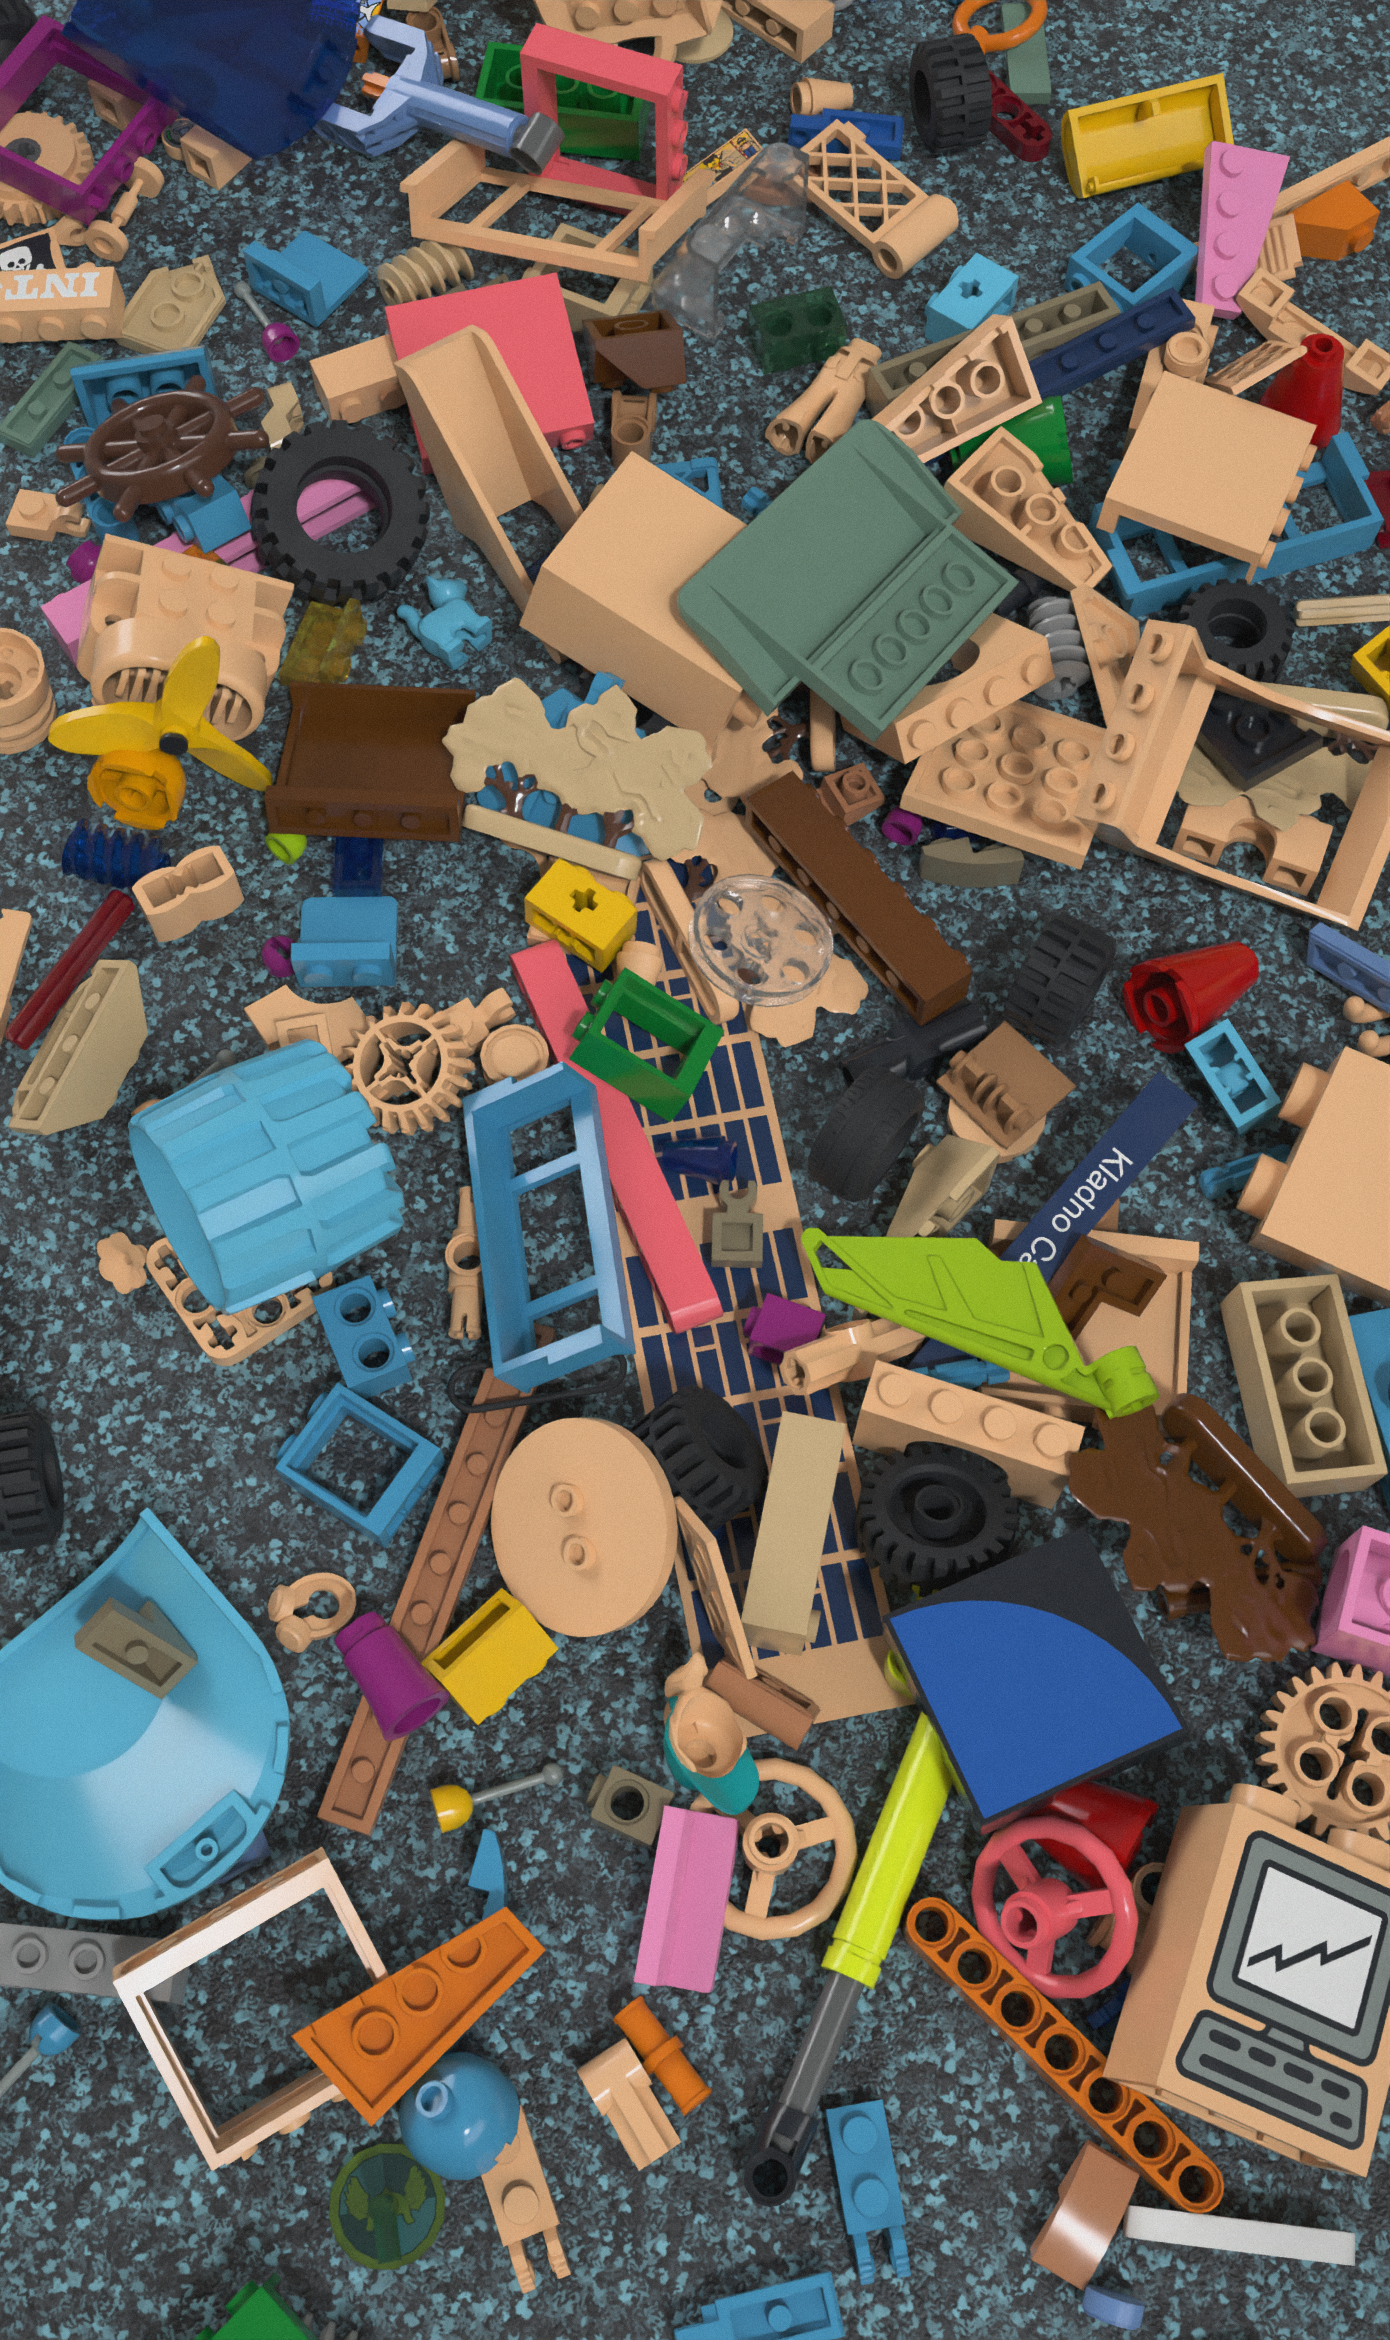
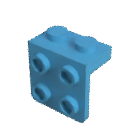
M391 896L310 897L305 899L301 909L300 943H291V963L299 987L396 985L398 905L396 899Z

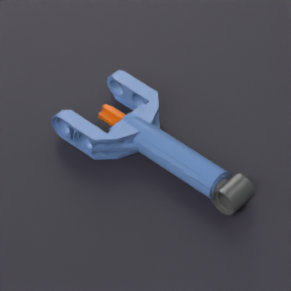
M373 15L363 29V33L368 41L382 52L386 59L401 63V65L392 77L374 71L372 74L366 72L363 75L362 81L365 85L361 89L362 94L377 100L372 107L373 113L371 116L325 99L315 102L306 115L307 123L323 138L371 157L378 156L400 146L422 127H426L514 159L522 168L536 175H540L565 138L560 126L542 113L535 112L529 118L521 113L442 86L444 75L441 58L437 52H434V46L427 39L425 31L380 15Z

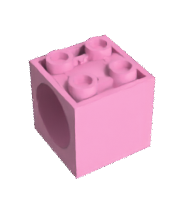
M1363 1525L1334 1551L1315 1628L1317 1643L1311 1645L1310 1650L1352 1665L1360 1664L1361 1668L1373 1672L1381 1671L1383 1675L1390 1677V1534Z

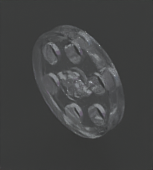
M755 874L736 875L713 884L699 899L688 926L690 951L703 975L715 987L730 997L755 1006L780 1007L801 1001L817 988L832 960V935L828 923L820 910L805 894L795 887L768 876ZM761 898H775L782 904L784 910L782 912H774L767 909L763 905ZM728 899L734 902L739 908V913L728 914L718 907L716 900ZM805 930L814 936L816 945L810 946L799 942L794 935V931ZM711 934L721 937L727 944V949L715 950L706 944L704 936ZM756 934L759 938H753V935ZM763 942H769L767 947L763 945ZM793 966L798 968L804 974L805 981L795 982L790 980L783 973L782 967ZM743 968L750 969L759 976L761 982L755 985L747 984L740 979L737 970Z

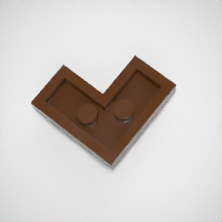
M1082 1234L1048 1284V1287L1075 1342L1101 1302L1140 1317L1167 1275L1154 1263Z

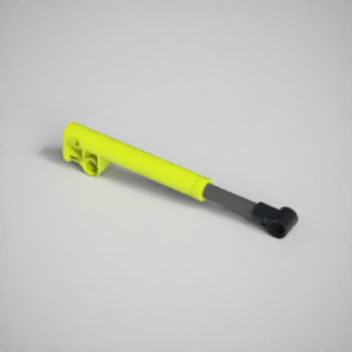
M912 1585V1591L917 1594L915 1601L924 1598L918 1597L920 1586ZM933 1589L932 1594L939 1591V1589ZM889 1649L883 1668L885 1680L898 1693L913 1699L902 1674L896 1668L895 1659ZM923 1711L920 1713L832 1936L834 1942L832 1946H828L821 1967L829 1971V1974L778 2102L771 2099L748 2160L744 2165V2187L750 2197L763 2206L773 2207L781 2205L790 2199L795 2191L797 2179L820 2122L813 2117L864 1987L870 1990L875 1988L881 1972V1961H885L953 1785L943 1763V1756L936 1733ZM771 2158L778 2160L783 2165L786 2172V2181L778 2193L765 2195L755 2188L752 2177L757 2164Z

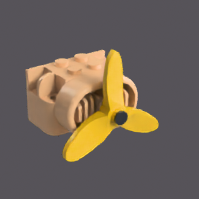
M105 533L83 607L76 661L78 671L90 682L91 693L98 706L75 710L59 716L51 723L49 728V742L56 748L66 752L87 755H105L114 750L146 752L158 748L170 755H182L187 752L233 781L248 788L266 792L267 785H273L271 773L251 753L236 744L235 741L250 735L263 720L266 696L280 662V649L285 640L286 623L283 615L294 591V583Z

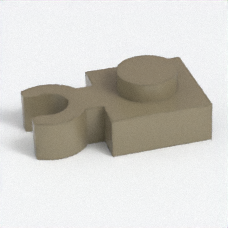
M728 1180L721 1181L719 1202L727 1213L713 1212L711 1267L762 1268L763 1214L748 1213L754 1208L757 1201V1185L755 1181H748L747 1195L741 1199H735L729 1194Z

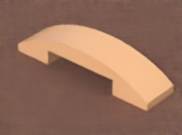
M1260 267L1235 299L1258 331L1267 340L1300 345L1306 337L1312 334L1322 333L1333 336L1342 344L1345 353L1343 387L1365 394L1378 395L1390 379V354L1368 339H1365L1362 345L1357 348L1289 302L1295 290Z

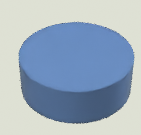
M1087 2284L1082 2309H1084L1087 2315L1102 2322L1129 2330H1137V2328L1141 2327L1145 2304L1127 2294L1106 2287Z

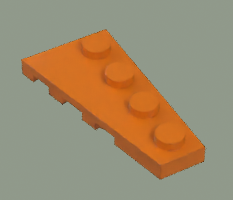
M505 1906L292 2034V2038L372 2127L546 1949Z

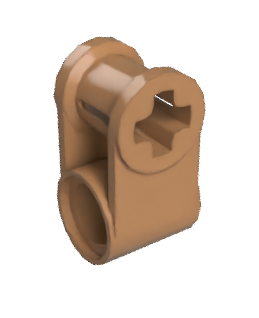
M434 6L428 12L409 11L406 16L407 25L425 31L427 39L434 46V52H437L441 58L444 79L451 78L453 82L459 81L460 75L456 53L452 42L449 40L440 11Z
M613 390L611 448L612 463L616 470L631 451L651 462L653 433L656 432L657 393L650 392L648 396L622 395L620 390Z

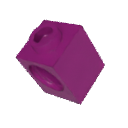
M767 1293L762 1308L755 1306L751 1308L744 1326L743 1335L750 1337L748 1355L779 1366L783 1362L784 1352L820 1339L826 1314Z

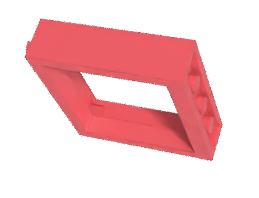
M536 23L520 52L524 114L530 118L533 113L539 112L548 116L559 125L556 74L655 103L656 184L560 156V146L540 175L530 172L529 175L667 201L683 185V178L688 164V156L683 154V145L688 132V122L683 120V111L688 98V91L683 90V65ZM571 199L574 201H578L584 204H588L594 207L605 209L627 216L632 211L624 208H618L608 205ZM653 214L649 215L644 221L646 222Z

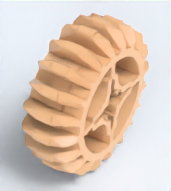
M402 1002L398 1013L390 1006H383V1020L379 1021L372 1015L366 1016L367 1025L370 1029L366 1033L361 1030L352 1031L353 1037L359 1041L357 1048H344L345 1055L353 1060V1063L344 1066L352 1077V1092L358 1091L365 1097L377 1120L373 1124L374 1127L382 1123V1129L390 1134H395L400 1127L401 1132L407 1136H414L417 1125L426 1132L433 1131V1117L436 1116L444 1123L450 1122V1114L446 1108L450 1104L457 1108L463 1107L462 1099L456 1096L459 1089L464 1091L473 1089L472 1083L462 1077L463 1074L475 1070V1064L471 1060L464 1058L472 1051V1046L466 1040H460L464 1031L458 1024H450V1016L443 1011H438L434 1014V1009L428 1004L421 1003L418 1009L415 1010L411 1003ZM406 1035H430L424 1042L418 1040L410 1046H402L397 1042L399 1038ZM382 1054H383V1055H384V1063H383V1066H382V1068L376 1073L379 1060H380V1058H381V1056H382ZM400 1055L410 1062L409 1067L412 1070L410 1073L417 1083L406 1076L407 1070ZM441 1063L438 1078L433 1085V1071ZM407 1091H413L420 1097V1099L408 1104L393 1105L385 1103L391 1096L399 1097Z

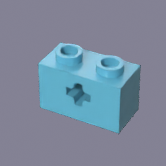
M976 252L965 266L960 265L955 269L944 290L941 293L935 292L929 299L924 311V315L927 317L925 337L936 343L979 327L993 314L1006 316L1014 307L1019 276Z
M1228 1018L1185 1044L1189 1058L1240 1137L1279 1114L1282 1106L1280 1098Z

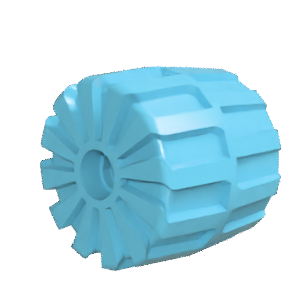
M303 1039L208 1075L137 1113L128 1123V1140L139 1178L169 1244H171L189 1278L206 1301L216 1311H221L226 1316L236 1314L312 1282L397 1234L404 1223L403 1217L398 1210L399 1208L405 1209L403 1191L387 1173L397 1169L389 1146L385 1143L371 1140L367 1131L377 1120L365 1097L358 1091L352 1092V1077L334 1055L328 1053L324 1045L314 1040Z

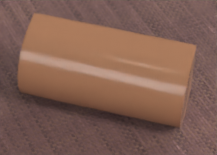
M726 1654L718 1661L705 1688L724 1698L734 1713L797 1751L821 1711L819 1706L755 1668L757 1676L747 1680L729 1655Z

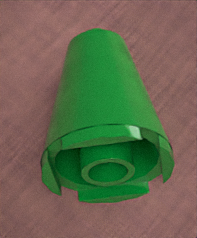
M1060 395L1048 396L1042 399V403L960 444L957 448L950 449L955 473L1002 426L1037 455L1044 465L1041 471L1051 486H1064L1073 483L1070 450L1068 448L1066 423Z

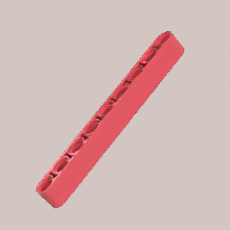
M554 938L509 955L517 983L539 1033L547 1043L548 1052L553 1064L555 1065L563 1061L596 1085L613 1200L673 1334L678 1335L722 1317L723 1310L717 1292L629 1097L569 1060L579 1042L571 1037L586 1011H590L559 943Z

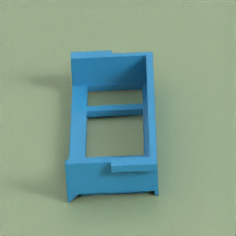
M1349 432L1332 436L1321 461L1311 463L1307 473L1299 470L1297 472V476L1304 478L1300 489L1325 482L1345 523L1301 536L1291 514H1289L1282 531L1285 541L1277 543L1266 570L1257 567L1251 583L1370 549L1384 518L1364 480L1368 479L1370 473ZM1103 502L1094 504L1087 529L1113 565L1108 572V576L1125 612L1133 618L1186 603L1187 598L1192 592L1198 593L1200 586L1208 582L1215 586L1218 579L1227 578L1229 583H1236L1237 578L1245 579L1251 564L1234 557H1227L1188 569L1171 534L1126 517L1120 518L1113 534L1096 528ZM1284 503L1283 508L1288 509ZM1152 532L1172 574L1141 583L1121 541Z
M562 1061L517 1082L514 1077L510 1076L462 1098L494 1377L528 1394L531 1393V1388L613 1355L636 1354L596 1085ZM571 1105L577 1150L515 1177L510 1132ZM580 1169L595 1275L531 1301L518 1195ZM598 1294L602 1325L598 1324L537 1349L534 1320Z

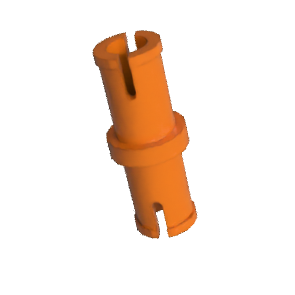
M639 1996L623 2008L614 2017L613 2021L616 2025H619L645 2060L642 2066L648 2076L653 2073L656 2075L681 2109V2113L686 2116L713 2091L705 2084L681 2052L684 2045L677 2035L672 2038L669 2036L645 2004L644 1998Z

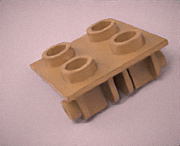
M1006 1021L968 1054L963 1050L959 1051L949 1062L952 1068L936 1081L940 1088L1006 1150L1076 1088L1075 1084Z

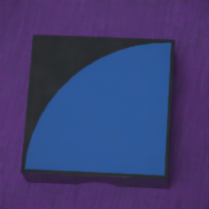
M1084 1526L882 1616V1633L915 1703L928 1718L936 1733L943 1756V1763L978 1837L1052 1804L1065 1792L1080 1784L1114 1776L1175 1748L1184 1742L1190 1732Z

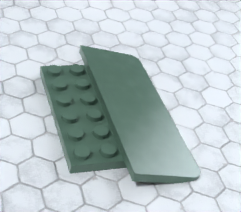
M864 419L851 427L680 589L677 595V608L682 619L767 717L803 682L870 740L875 742L1009 596L1019 581L953 526L963 511L915 452L881 423Z

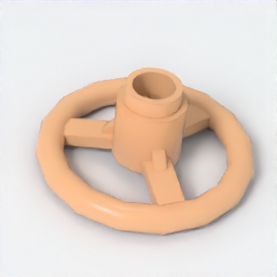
M777 1757L756 1759L754 1762L759 1773V1781L777 1780L800 1787L821 1805L827 1817L794 1826L788 1818L778 1813H764L755 1817L746 1809L740 1814L729 1815L713 1806L701 1793L691 1804L690 1810L712 1814L715 1811L719 1816L735 1818L741 1823L739 1834L743 1837L742 1854L746 1864L753 1870L745 1911L738 1909L728 1901L724 1927L730 1931L762 1941L797 1937L826 1921L849 1892L858 1859L854 1821L838 1791L810 1767ZM770 1837L779 1843L780 1849L777 1856L770 1858L767 1852L759 1851V1843L764 1838ZM834 1840L836 1856L829 1881L813 1902L788 1915L766 1917L775 1876L784 1873L791 1867L798 1850Z

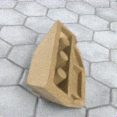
M99 959L91 969L92 976L78 986L62 1007L15 1093L12 1107L13 1116L8 1125L10 1129L20 1133L49 1135L102 1119L114 1105L118 1096V1090L129 1069L138 1060L139 1050L148 1035L138 970L132 961Z

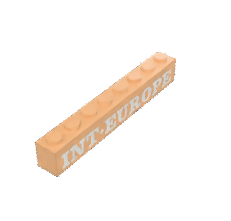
M114 266L0 271V343L122 338L126 297Z

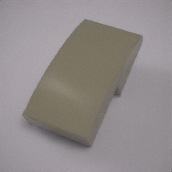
M968 837L956 840L941 838L931 842L929 845L922 846L918 873L922 879L950 886H1005L1019 882L1024 857L1021 849L1011 846L991 845L977 853H973Z

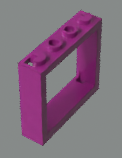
M42 15L0 66V131L57 62L143 105L80 186L0 146V181L89 226L96 215L108 207L111 196L118 187L130 179L134 170V163L137 159L143 157L144 154H149L153 150L156 139L162 131L176 120L179 105L177 104L175 84L173 79Z

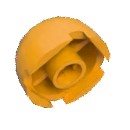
M160 748L146 752L114 750L105 755H100L87 777V789L93 801L100 808L105 802L109 807L116 810L113 818L123 824L139 829L159 830L165 827L167 821L172 820L173 823L179 815L186 795L187 781L181 762L175 755L167 754Z

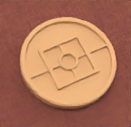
M591 1417L566 1418L552 1421L531 1432L519 1443L507 1459L496 1484L491 1510V1533L494 1553L501 1575L509 1591L515 1599L524 1605L536 1621L555 1632L576 1637H591L612 1633L631 1625L654 1605L667 1584L672 1571L677 1548L678 1526L675 1502L669 1482L658 1460L649 1448L633 1433L608 1420Z

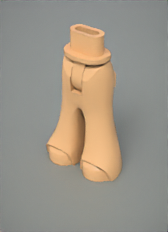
M859 338L852 339L848 346L840 347L836 354L828 358L812 384L772 420L766 429L765 438L769 440L778 452L787 456L799 454L807 438L805 458H808L810 463L813 464L851 428L854 418L866 398L868 368L878 365L877 362L882 356L881 350L877 346ZM827 408V410L824 412V414H823V416L821 417V419L817 422V424H816V425L814 426V428L811 430L812 426L814 425V423H815V421L817 420V418L819 417V415Z

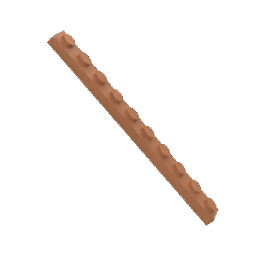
M534 1323L537 1349L554 1343L556 1337L555 1329ZM488 1368L484 1372L472 1406L531 1397L535 1395L537 1386L531 1388V1393L526 1394L495 1378L493 1368ZM530 1405L482 1413H469L389 1624V1626H393L404 1643L420 1663L444 1642L491 1514L497 1481L507 1459L515 1449ZM364 1695L359 1703L317 1818L372 1837L409 1734L393 1741L384 1740L375 1716Z

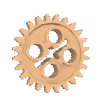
M1338 1662L1332 1663L1326 1668L1325 1678L1315 1666L1311 1667L1305 1672L1306 1684L1294 1676L1286 1682L1290 1695L1281 1691L1272 1695L1270 1699L1280 1712L1266 1710L1260 1716V1719L1272 1728L1271 1731H1263L1255 1736V1741L1269 1747V1752L1256 1758L1255 1763L1271 1767L1273 1772L1272 1775L1261 1782L1262 1787L1278 1786L1282 1792L1281 1795L1299 1804L1301 1809L1297 1824L1306 1818L1310 1820L1309 1836L1313 1838L1321 1836L1326 1829H1345L1368 1836L1370 1832L1372 1837L1383 1842L1390 1839L1388 1826L1390 1827V1755L1379 1752L1373 1745L1371 1738L1374 1728L1384 1731L1390 1737V1689L1386 1691L1382 1688L1383 1672L1378 1671L1365 1681L1363 1680L1360 1664H1355L1349 1668L1346 1677L1343 1676ZM1321 1704L1331 1705L1338 1711L1341 1718L1339 1730L1330 1729L1323 1723L1319 1713ZM1358 1710H1363L1366 1713L1365 1721L1355 1735L1348 1753L1356 1761L1341 1770L1335 1790L1336 1796L1334 1800L1329 1799L1327 1790L1330 1782L1336 1777L1345 1755L1344 1752L1337 1748L1351 1740L1357 1724ZM1302 1753L1314 1756L1321 1764L1322 1774L1319 1781L1308 1778L1301 1770L1300 1757ZM1355 1778L1364 1780L1373 1791L1371 1806L1361 1804L1353 1795L1352 1784Z

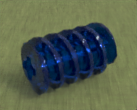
M82 818L75 827V830L69 835L63 850L61 865L62 872L66 876L74 874L76 878L82 880L92 878L95 883L102 885L110 882L112 887L118 889L128 887L133 892L132 887L143 876L161 868L171 867V857L168 853L163 852V842L160 837L154 836L147 848H145V837L141 832L136 831L129 843H127L126 829L118 827L111 839H109L110 830L107 824L99 823L92 834L91 821Z

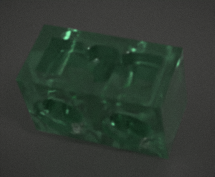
M831 286L749 305L748 337L763 374L780 370L785 371L817 361H826L830 356L836 354L840 347L846 344L847 323Z

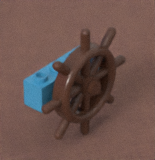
M193 375L183 390L158 393L128 404L121 398L113 400L111 403L113 414L95 429L87 443L63 444L56 449V457L60 462H83L88 475L59 489L55 495L56 502L62 507H69L97 492L104 499L117 503L113 509V514L120 522L129 521L138 505L147 504L150 508L156 506L164 522L167 525L173 523L185 543L192 541L204 554L252 528L236 489L219 472L232 460L237 450L262 449L268 445L269 435L266 431L261 429L239 431L234 421V418L263 403V391L258 387H252L224 402L218 396L204 391L206 381L202 376Z

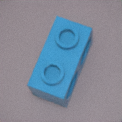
M369 1274L312 1297L349 1390L363 1399H368L412 1380L407 1363L416 1359L405 1332L397 1335L393 1332L388 1319L397 1316V1312L386 1287L376 1290ZM356 1307H367L371 1310L368 1317L361 1322L352 1323L346 1320L347 1314ZM383 1351L389 1354L386 1363L378 1368L364 1366L365 1359L373 1352Z

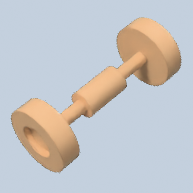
M139 157L134 163L133 173L130 179L124 183L130 191L124 192L111 214L112 223L94 220L90 223L84 234L87 246L100 258L119 262L123 259L129 248V242L119 227L125 226L138 204L137 195L154 198L159 194L164 185V176L160 169L143 157Z

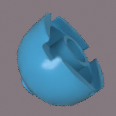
M447 2052L402 2095L398 2118L402 2141L414 2159L432 2172L447 2180H471L489 2172L498 2163L494 2159L502 2152L505 2143L512 2144L517 2134L520 2106L514 2084L508 2076L503 2074L497 2065L476 2054Z

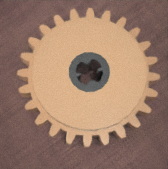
M31 111L16 113L0 131V146L79 186L95 167L90 144L87 143L85 134L83 132L78 133L73 122L65 125L63 117L60 115L52 118L44 111L41 114L31 113ZM0 181V219L7 220L8 225L12 226L14 223H22L25 226H30L33 223L46 224L49 220L63 217V212Z

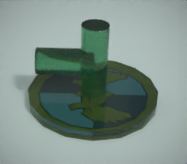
M378 2144L358 2152L341 2169L331 2190L329 2220L335 2240L350 2259L370 2269L395 2270L418 2260L435 2243L445 2220L446 2193L440 2175L420 2165L404 2144Z

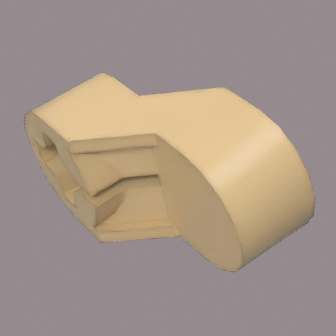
M291 382L266 389L271 409L261 421L262 430L266 431L269 435V443L267 445L269 453L273 448L281 447L285 436L293 431L299 433L304 427L299 399Z

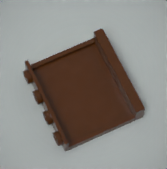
M290 681L289 687L293 709L276 785H267L264 797L270 833L460 842L463 827L462 818L468 793L456 789L450 777L453 767V755L442 743V739L447 735L450 726L463 723L468 705L476 701L475 690Z

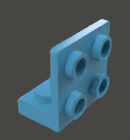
M302 231L281 253L273 249L269 250L256 241H253L243 250L251 288L316 328L369 276L368 268L308 231Z

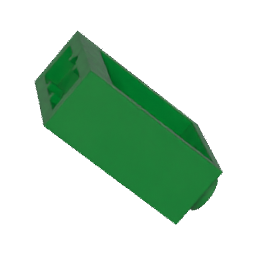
M624 967L614 983L605 979L591 1000L590 1004L597 1008L594 1015L586 1011L573 1031L571 1037L579 1042L569 1060L668 1122H671L691 1097L725 1030ZM613 1010L684 1054L672 1078L600 1033Z

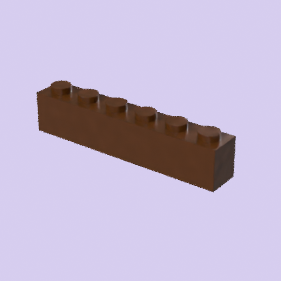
M792 770L747 797L746 827L920 1026L967 997L972 971L966 957L959 950H953L944 941L935 922L927 915L922 916L911 904L904 887L896 881L892 882L880 869L875 855L867 848L862 849L851 836L845 821L838 815L833 816L822 804L817 790L811 784H804Z

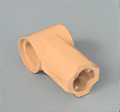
M626 2037L576 2069L603 2117L608 2116L618 2133L619 2140L639 2171L681 2143L649 2087L653 2083Z

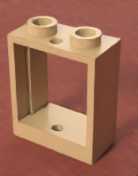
M561 223L552 238L548 237L546 239L594 248L604 238ZM619 245L613 251L614 253L639 257V251L623 245ZM536 262L532 268L528 267L522 279L555 272L558 274L562 266ZM653 266L647 283L612 277L619 281L605 304L561 288L571 331L583 335L582 320L638 313L653 289Z

